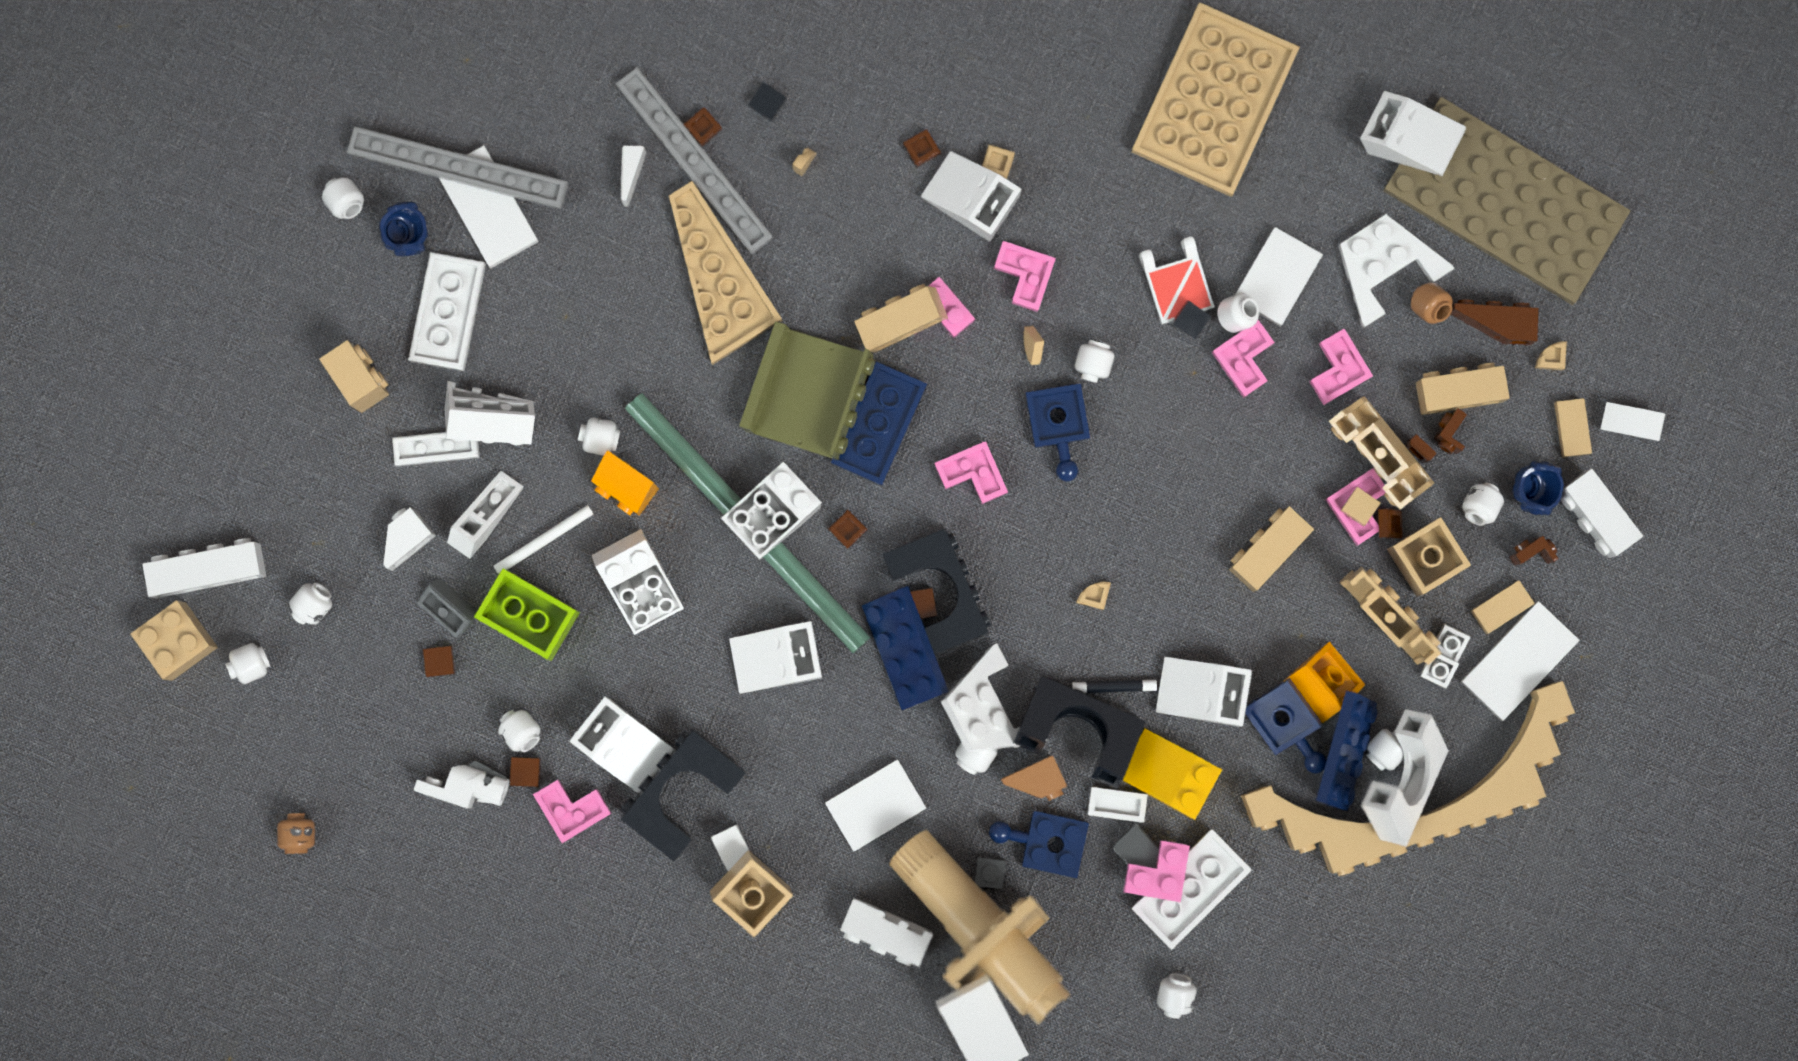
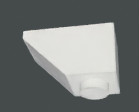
M411 507L407 510L403 508L392 516L393 522L388 525L383 564L388 570L393 571L436 536L417 511Z

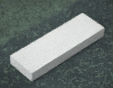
M446 432L392 438L395 466L480 458L478 441L446 439Z

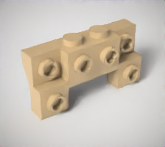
M1365 396L1339 412L1329 421L1335 436L1346 443L1353 440L1358 451L1371 462L1379 477L1387 482L1382 488L1385 490L1386 499L1393 506L1397 505L1399 509H1402L1434 484V481Z
M1361 566L1356 572L1352 570L1340 580L1343 587L1357 599L1360 607L1398 647H1402L1417 665L1422 662H1426L1429 665L1441 654L1438 647L1441 642L1431 631H1428L1426 634L1417 623L1419 616L1409 606L1404 609L1397 601L1400 596L1390 585L1384 588L1380 583L1382 582L1381 578L1371 568L1366 571Z

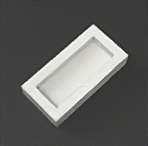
M1091 787L1087 815L1144 823L1147 794Z

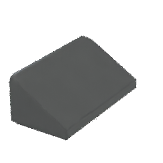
M440 578L430 583L416 602L417 605L457 640L476 621L474 616L477 610Z
M1136 823L1115 842L1113 849L1127 864L1156 869L1159 846Z

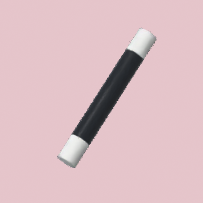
M1157 681L1072 682V689H1078L1084 693L1157 691Z

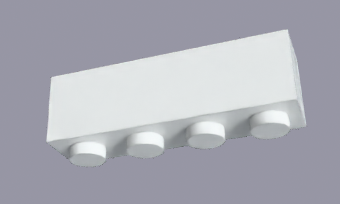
M251 538L235 540L233 546L224 547L223 544H214L207 546V551L196 553V549L180 551L178 557L169 558L168 555L151 557V562L143 563L148 597L157 599L266 577L261 544L254 541L251 542Z

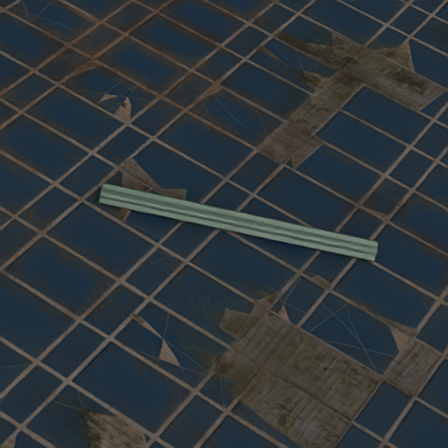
M642 393L626 406V411L723 515L741 500ZM782 542L763 557L853 654L870 639L869 635Z

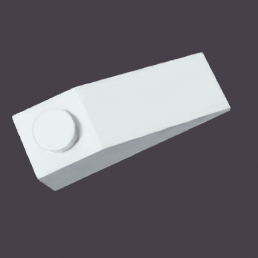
M500 471L453 524L447 543L470 559L487 540L524 486Z

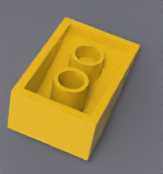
M1144 728L1123 781L1186 817L1195 820L1222 769Z

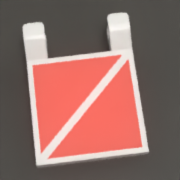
M1187 237L1181 241L1186 259L1156 268L1151 250H1146L1139 254L1161 324L1173 321L1187 300L1203 311L1215 308L1193 237Z

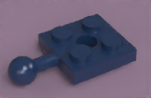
M1081 383L1026 392L1025 396L1034 448L1057 445L1060 462L1056 467V474L1062 481L1069 482L1074 480L1078 475V466L1071 460L1068 443L1090 439ZM1058 408L1064 411L1066 415L1064 422L1054 423L1050 419V412L1053 409Z
M1290 678L1246 705L1245 714L1275 755L1296 744L1305 756L1304 765L1309 772L1319 774L1324 771L1327 762L1325 755L1314 751L1305 739L1307 735L1319 729L1323 723ZM1279 710L1287 712L1290 716V721L1287 723L1279 722L1276 719L1275 713Z
M1033 811L1028 833L1013 830L1006 822L997 821L990 826L989 836L993 842L998 844L1005 843L1008 840L1026 844L1021 863L1022 867L1077 878L1089 823ZM1053 836H1058L1063 843L1061 850L1056 853H1052L1047 847L1048 840Z

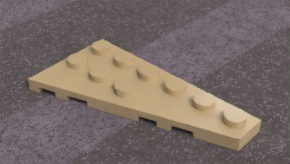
M691 181L669 195L711 364L713 365L773 327L775 321L781 322L782 318L695 184Z

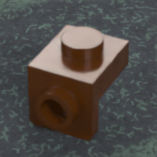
M1459 408L1451 413L1447 411L1438 423V426L1441 428L1434 437V440L1439 442L1438 447L1448 454H1458L1465 448L1464 445L1452 438L1467 416Z
M1543 536L1535 538L1531 542L1525 539L1513 547L1515 553L1509 556L1515 566L1524 563L1537 553L1541 554L1547 564L1559 559L1555 554L1557 549L1553 542L1548 538L1545 539Z

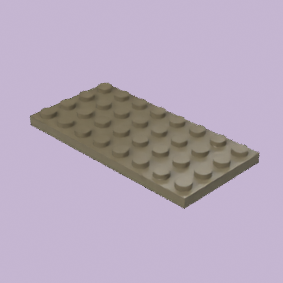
M1440 97L1433 110L1466 127L1443 176L1399 164L1383 191L1569 304L1574 305L1631 210L1443 97Z

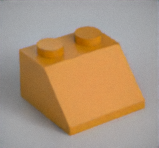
M608 450L604 454L591 480L597 486L594 489L595 492L607 500L610 496L618 500L619 504L617 507L630 516L633 512L640 516L659 489L654 482Z
M1330 641L1285 679L1290 678L1322 723L1341 710L1346 691L1358 693L1365 686V683Z

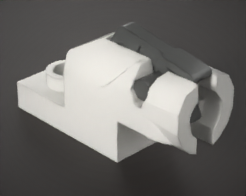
M473 761L468 766L452 767L445 787L442 786V780L427 776L426 780H417L413 791L464 808H472L475 798L477 802L501 806L508 791L510 780L478 761Z

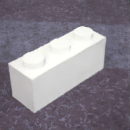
M1593 469L1583 472L1563 487L1562 504L1569 511L1573 510L1579 518L1577 520L1579 526L1585 533L1592 535L1596 541L1594 543L1595 547L1603 556L1607 555L1608 558L1618 556L1643 537L1642 533Z

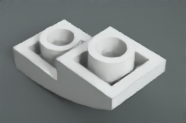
M1606 402L1601 430L1660 441L1666 414Z
M1444 623L1437 636V639L1441 642L1438 645L1441 654L1429 665L1425 662L1420 676L1447 688L1459 665L1458 660L1470 639V635Z

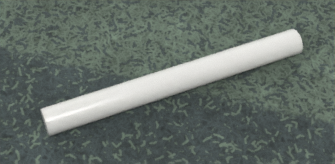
M588 505L495 564V570L500 574L502 569H510L594 513Z

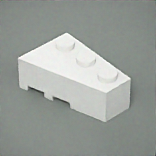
M447 382L445 400L446 439H453L455 441L474 440L484 443L504 442L513 445L531 444L535 419L533 401L501 393L498 394L497 398L481 394L482 389L473 387L472 391L456 388L455 382Z
M855 897L840 931L845 933L844 938L857 944L862 940L871 944L869 949L883 955L886 952L897 956V961L908 966H912V964L920 966L933 935L932 931Z

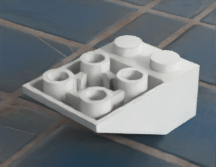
M1384 91L1360 139L1370 155L1443 176L1466 127L1410 98Z
M950 151L922 193L921 198L990 242L1020 197L1021 188L1001 175Z
M782 462L721 519L760 560L817 512L822 502Z
M642 529L592 555L596 569L634 635L684 609Z
M811 621L729 639L739 694L822 678Z
M1164 657L1155 712L1241 727L1244 723L1252 670Z
M609 697L602 699L569 741L637 793L641 792L638 786L648 774L653 777L659 768L656 764L666 752L671 755L675 750Z

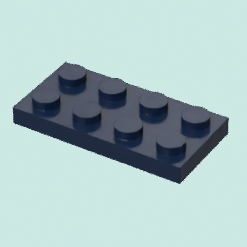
M876 361L873 372L865 385V396L861 402L858 401L855 409L857 419L853 428L848 430L846 451L844 454H840L838 460L832 459L831 464L882 486L927 387V383Z
M909 587L900 588L862 605L901 710L908 709L949 692Z
M1346 691L1316 801L1348 811L1349 805L1353 803L1355 799V783L1363 769L1361 761L1364 751L1367 750L1370 742V728L1377 718L1376 702L1360 694Z

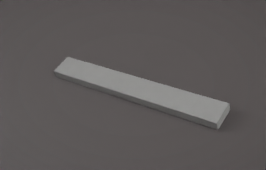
M638 67L615 83L749 253L753 255L771 241L773 236Z
M356 126L353 128L347 153L352 156L562 210L569 184L568 181Z

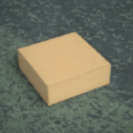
M989 145L982 166L1007 179L1015 152Z
M1356 487L1340 511L1364 527L1380 505V502L1359 487Z

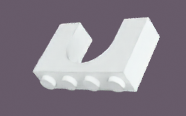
M1405 709L1395 731V735L1404 752V770L1399 787L1372 781L1362 803V807L1380 840L1407 846L1448 753L1447 746L1432 715Z

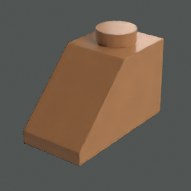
M1053 755L1000 779L1003 785L1038 798L1047 797L1048 801L1063 795L1062 789L1067 787Z

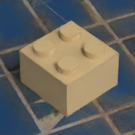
M347 340L319 359L349 405L359 412L363 413L390 395L385 389L389 385L380 371L377 372L374 367L371 368L370 364L373 363V360L359 344L354 346Z
M1441 517L1387 549L1416 597L1424 595L1471 566Z
M178 600L131 633L133 639L163 680L173 681L218 648L188 604Z
M749 850L710 890L712 901L753 937L762 930L793 896L790 886Z

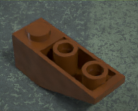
M1458 300L1457 303L1452 305L1450 315L1502 344L1531 346L1538 341L1539 308H1531L1529 303H1513V306H1502V302L1487 301L1485 305L1474 304V300Z

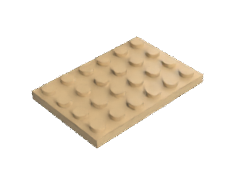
M1199 2L1131 152L1232 197L1300 47Z

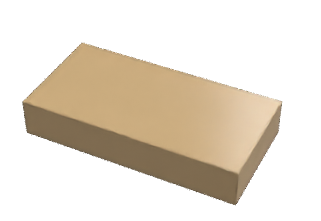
M1584 398L1555 402L1562 458L1591 454L1592 449Z
M1520 580L1471 610L1484 632L1489 634L1535 603Z

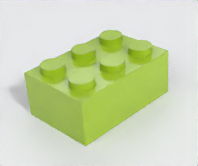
M502 569L474 618L543 658L552 661L580 612L513 573Z

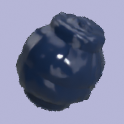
M398 202L393 206L387 207V213L381 217L379 223L380 237L384 246L394 251V254L400 257L423 252L425 250L424 243L428 237V229L426 227V219L418 210L417 204L415 202Z
M1532 461L1530 466H1525L1518 471L1515 476L1512 492L1515 499L1521 503L1520 508L1522 511L1546 516L1552 513V509L1561 500L1564 487L1560 466L1547 461Z

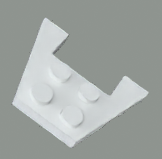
M1386 214L1338 246L1347 278L1351 284L1354 295L1353 300L1354 303L1356 302L1362 328H1365L1386 314L1372 294L1371 289L1411 262L1416 261L1431 283H1434L1454 269L1448 261Z
M997 643L985 651L980 660L972 666V669L965 677L961 678L941 701L967 753L997 750L1006 747H1021L1013 743L1019 727L1013 728L988 680V676L1009 666Z

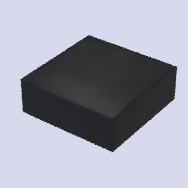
M763 82L749 102L748 107L772 122L787 99L786 96Z
M1187 300L1171 323L1196 339L1211 316Z

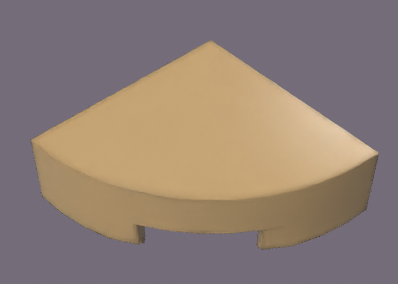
M805 148L803 154L798 155L793 162L794 172L803 176L817 153L810 148Z
M1034 326L1024 327V346L1028 361L1031 365L1040 364L1044 340Z
M1557 342L1544 349L1537 358L1535 368L1564 370L1567 342Z
M1098 582L1088 586L1081 592L1076 603L1104 610L1111 583Z

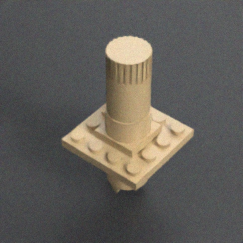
M927 830L915 835L896 852L889 863L890 866L945 926V930L961 946L962 952L966 955L962 960L958 957L952 961L946 968L948 973L943 976L954 988L958 990L988 975L989 979L1022 1015L1029 1014L1038 1025L1045 1019L1044 1017L1051 1009L1071 995L1061 984L1063 977L1028 940L1050 919L1031 896L1026 900L1024 897L1018 900L1011 907L1012 913L1010 915L1005 911L1003 912Z

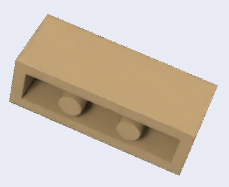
M925 284L918 285L910 289V295L906 297H893L885 302L886 306L877 310L874 307L862 312V318L854 322L865 349L870 350V352H878L948 319L936 287L925 286Z
M1494 363L1478 365V370L1467 371V367L1451 369V374L1440 376L1439 371L1423 374V378L1416 382L1421 415L1505 402L1510 397L1504 366L1495 367Z
M1290 506L1284 511L1279 508L1268 519L1272 524L1265 531L1260 528L1250 538L1249 541L1253 544L1246 552L1241 548L1230 560L1233 565L1229 570L1252 592L1257 591L1314 530Z

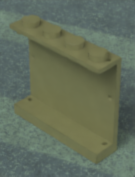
M775 321L739 427L745 432L838 460L840 454H844L846 451L848 430L855 425L858 401L861 402L865 396L866 386L864 383L866 377L872 374L875 366L873 354L868 349L862 352L790 330L786 324Z

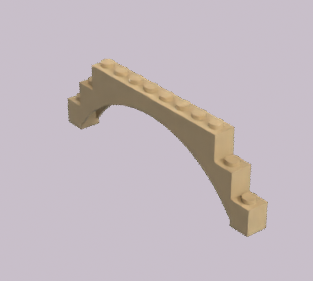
M1559 681L1530 692L1532 700L1525 720L1515 740L1502 759L1470 790L1443 806L1421 814L1407 846L1380 840L1372 823L1336 820L1293 805L1273 792L1272 786H1265L1241 795L1252 827H1260L1264 831L1278 826L1276 821L1280 820L1291 850L1299 849L1300 854L1315 849V843L1318 842L1328 871L1330 873L1337 872L1338 876H1342L1355 871L1353 868L1355 865L1364 863L1365 867L1381 862L1380 856L1389 853L1391 857L1408 852L1406 849L1408 846L1417 844L1419 848L1434 842L1433 837L1443 834L1444 838L1459 834V828L1470 825V828L1484 825L1487 823L1486 818L1496 815L1497 819L1509 816L1513 814V808L1522 806L1523 809L1537 806L1540 804L1538 799L1546 797L1534 764L1538 768L1554 763L1553 757L1561 755L1549 722L1552 726L1562 724L1568 721V715L1575 713L1563 681Z

